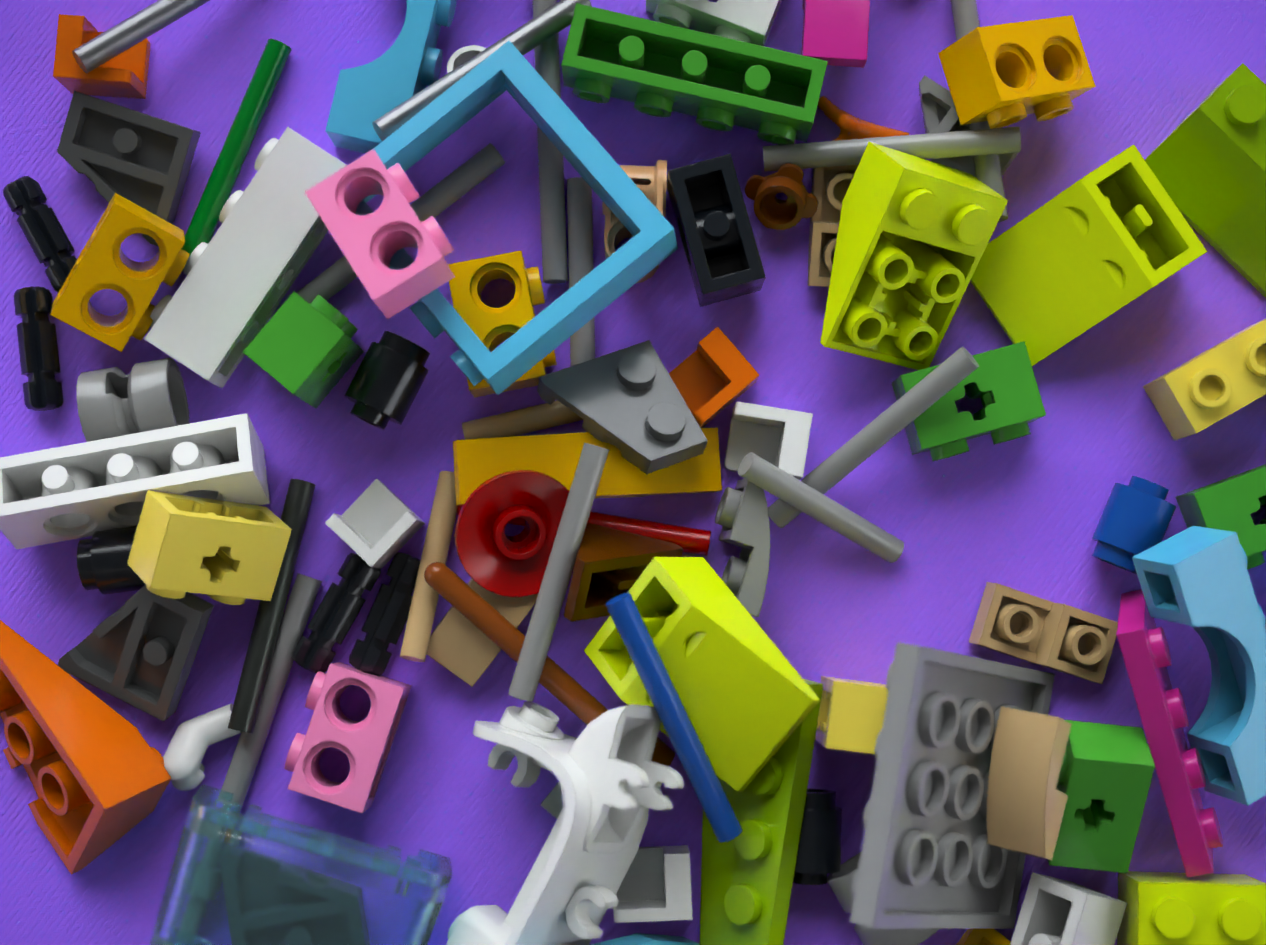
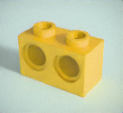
M1073 15L977 27L938 53L961 125L988 121L990 129L1002 128L1017 123L1026 118L1028 114L1034 113L1037 121L1050 120L1074 109L1072 100L1096 87Z
M115 193L55 297L50 315L120 352L123 351L131 336L141 341L153 322L150 315L155 305L150 302L159 286L163 282L172 287L189 258L190 253L181 249L185 243L184 230ZM142 233L152 237L158 244L159 250L152 259L145 262H136L129 259L121 249L122 242L132 234ZM112 289L124 296L127 306L121 313L107 316L100 314L92 307L90 298L99 290Z
M522 251L448 264L455 276L449 281L453 307L490 352L535 317V305L545 304L538 266L526 268ZM495 279H505L515 286L513 299L507 305L499 308L485 305L481 301V294L486 284ZM553 350L503 392L538 386L539 378L547 375L545 367L557 365L555 351ZM467 378L469 391L474 398L496 394L484 379L474 386Z

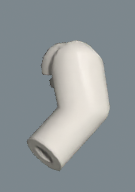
M232 703L187 720L177 727L163 756L164 768L171 776L172 785L176 789L189 791L198 787L205 778L204 765L201 762L208 746L242 732L228 728L233 709Z

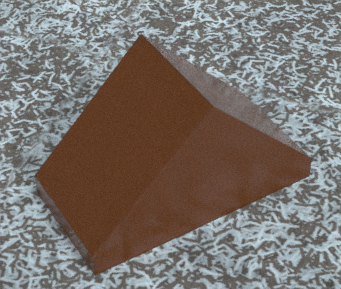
M587 523L575 561L564 617L574 622L610 616L605 604L612 598L627 593L654 557H682L683 548L676 543Z

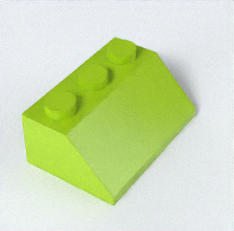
M1242 63L1145 158V161L1188 224L1266 298V85Z

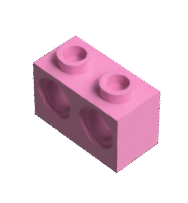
M372 149L305 191V194L373 302L387 319H390L455 277L444 259V256L454 251L433 216L421 223L409 205L420 196L399 163L386 169L375 150ZM375 194L383 195V201L375 212L368 215L356 214L358 204L365 197ZM405 247L418 249L415 261L407 268L400 270L389 268L390 260L398 250Z
M342 662L330 663L327 673L318 671L310 686L305 704L306 708L314 710L306 735L301 733L295 735L287 754L285 770L293 772L288 789L359 813H364L371 808L412 685L385 676L368 674ZM350 685L361 687L369 695L371 707L369 714L363 721L350 720L341 710L340 697L343 691ZM326 748H337L347 756L350 763V771L344 782L330 781L322 774L319 761L321 754Z

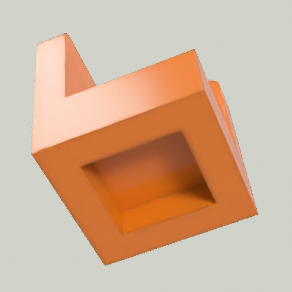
M59 14L53 77L71 94L77 91L93 96L146 99L151 47L148 38L94 70L85 73L76 62L72 50L103 32H99L85 16Z
M718 326L698 342L695 352L669 373L700 428H703L753 386L759 377L758 372Z

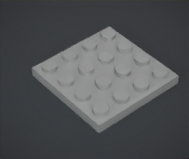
M896 643L894 661L888 669L886 678L888 697L883 726L875 743V758L877 762L871 798L867 802L863 814L865 833L860 863L851 886L853 898L851 923L871 929H1014L1026 854L988 844L986 820L991 753L1001 706L1048 715L1055 674L924 646Z

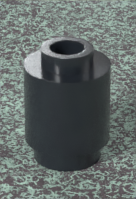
M384 331L379 343H371L344 395L355 403L350 413L382 430H385L389 420L402 425L429 372L424 365L430 353L397 334Z
M137 526L96 531L91 539L79 541L77 546V567L81 583L86 590L99 589L103 595L137 591L146 585L127 564Z
M807 788L793 878L794 884H827V873H836L841 870L842 808L836 806V791Z

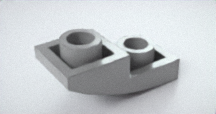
M747 479L737 480L735 489L729 487L725 489L715 517V523L723 526L719 541L742 548L739 558L734 556L729 558L722 575V581L752 617H759L769 573L771 547L769 514L764 489Z

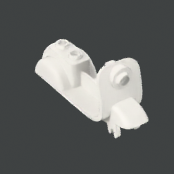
M525 701L522 708L517 706L507 707L499 722L475 721L473 735L497 743L489 755V767L507 770L512 758L516 756L518 768L512 777L511 784L515 787L527 788L537 781L541 768L551 771L558 778L562 787L563 808L509 913H506L497 905H479L469 908L461 913L451 924L446 945H589L592 939L601 937L603 930L599 925L606 911L610 908H616L619 903L615 894L638 851L648 822L649 808L658 811H669L673 808L672 801L668 795L661 793V785L664 783L665 787L671 789L684 788V781L679 772L672 767L651 761L661 725V720L655 707L631 704L610 709L591 721L577 738L563 734L557 727L560 719L555 713L544 706Z

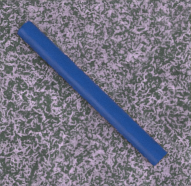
M628 592L612 598L605 605L718 841L727 842L736 838L742 833L740 823L631 594Z

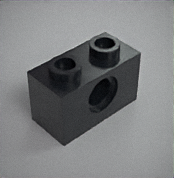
M731 153L668 170L667 191L700 307L761 291L766 276Z

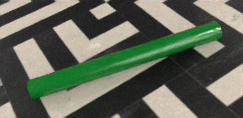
M269 38L187 229L185 243L181 249L190 253V255L202 242L209 244L219 222L220 212L229 199L292 49L278 40Z

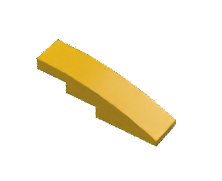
M718 427L701 428L708 440L703 454L649 474H645L624 459L621 452L615 446L599 441L588 432L453 441L456 505H464L474 490L488 479L515 470H531L547 474L558 480L570 491L584 442L609 450L595 499L722 491Z

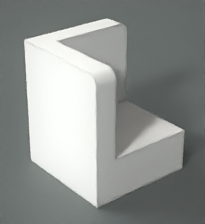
M736 402L732 411L724 467L729 471L738 472L743 458L752 452L800 480L804 475L813 413Z
M375 479L342 515L334 513L325 522L370 567L381 569L425 524L378 479Z
M688 845L638 848L615 894L619 903L616 908H613L614 923L693 920L690 852Z

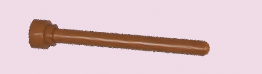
M434 562L428 565L424 573L427 584L517 663L525 635L444 563ZM547 655L539 683L586 725L608 711L603 704ZM657 737L651 761L670 766L675 757V751Z

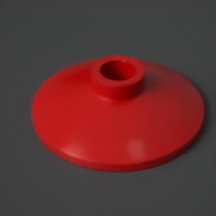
M531 470L505 472L482 483L464 503L455 529L457 554L468 575L478 585L498 595L525 597L538 594L569 490L555 478ZM511 519H525V527L520 534L516 536L505 534V526Z

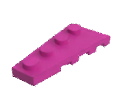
M1142 589L1122 593L1117 638L1186 876L1188 878L1214 873L1213 848L1223 847V839L1214 807L1203 808L1198 788L1206 787L1205 774L1197 748L1188 749L1183 728L1189 727L1188 715L1180 688L1172 689L1167 666L1172 665L1167 639L1163 628L1156 627L1155 619L1150 617Z

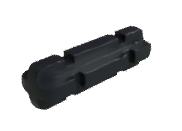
M30 176L20 177L4 187L3 196L11 211L20 215L17 219L19 226L39 263H44L45 267L48 266L45 274L53 289L59 292L77 260L75 256H72L75 250L52 207L48 208L47 204H44L47 198L39 183Z
M32 286L21 288L15 291L13 297L15 316H21L22 323L17 324L21 373L28 377V382L23 384L24 402L28 409L34 411L53 410L62 406L63 393L62 383L55 380V374L60 373L55 323H50L49 321L53 305L52 293L50 290L45 289V287Z
M401 552L394 555L386 575L391 577L388 585L381 584L361 629L367 634L363 641L360 639L356 640L349 656V663L356 669L377 676H381L385 672L392 653L387 651L389 644H397L408 619L420 559Z
M351 553L346 557L337 573L342 577L339 584L337 585L332 582L308 625V628L312 630L308 638L302 636L292 653V659L299 666L310 672L317 673L320 671L325 673L329 664L336 655V652L331 649L335 642L340 645L342 644L366 601L361 597L364 590L366 589L371 592L381 574V568L370 567L358 554Z

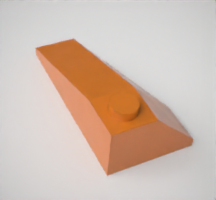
M0 620V717L4 723V734L8 747L3 752L11 769L21 765L24 766L39 798L28 804L38 826L72 875L86 867L151 814L168 786L171 776L164 768L162 755L155 748L147 744L134 725Z

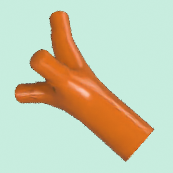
M826 96L819 98L818 107L840 128L839 136L832 141L909 135L907 132L857 118L839 109Z

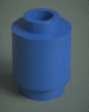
M1132 476L1128 486L1115 483L1092 537L1093 540L1097 541L1092 556L1137 574L1132 557L1162 542L1176 509L1175 505L1165 501L1169 490L1136 476Z

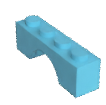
M406 0L407 7L404 25L394 44L383 55L370 63L340 70L325 130L335 147L365 154L382 142L374 130L372 122L439 79L443 51L436 48L441 26H451L457 0Z
M1191 526L1133 556L1132 560L1150 617L1191 626L1202 638L1209 653L1212 669L1209 697L1199 719L1187 733L1191 749L1197 748L1201 758L1206 780L1204 790L1248 806L1266 795L1265 616L1257 603L1247 569V555L1239 543L1237 533Z

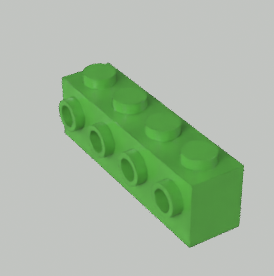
M576 3L561 67L564 86L573 88L572 93L581 99L595 103H608L610 97L635 102L634 108L647 115L670 117L671 112L674 111L696 116V123L708 129L727 132L732 131L733 125L758 131L757 137L763 141L776 145L794 144L795 140L807 142L814 123L828 61Z

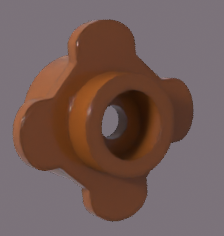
M785 163L780 166L776 173L765 177L753 175L747 180L745 194L748 198L755 200L754 212L763 226L774 230H785L794 227L802 218H810L816 213L818 199L806 190L802 182L804 173L799 166ZM784 193L787 199H778L776 194Z

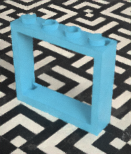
M510 40L373 148L386 169L399 163L405 172L507 90L633 235V238L492 352L487 349L438 289L427 294L410 307L411 311L434 339L445 331L459 348L450 358L469 381L476 386L484 379L497 395L678 249L675 230ZM375 195L365 197L358 204L356 209L357 215L373 213L367 202ZM402 248L392 256L389 268L394 270L404 269L410 266L414 260Z

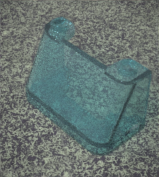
M203 784L192 798L150 938V945H428L453 876L451 861L449 857L419 849L417 856L408 855L406 862L401 861V848L388 845V849H383L262 813L263 807L253 804L249 805L247 812L243 815L240 813L241 805L232 802L234 793Z

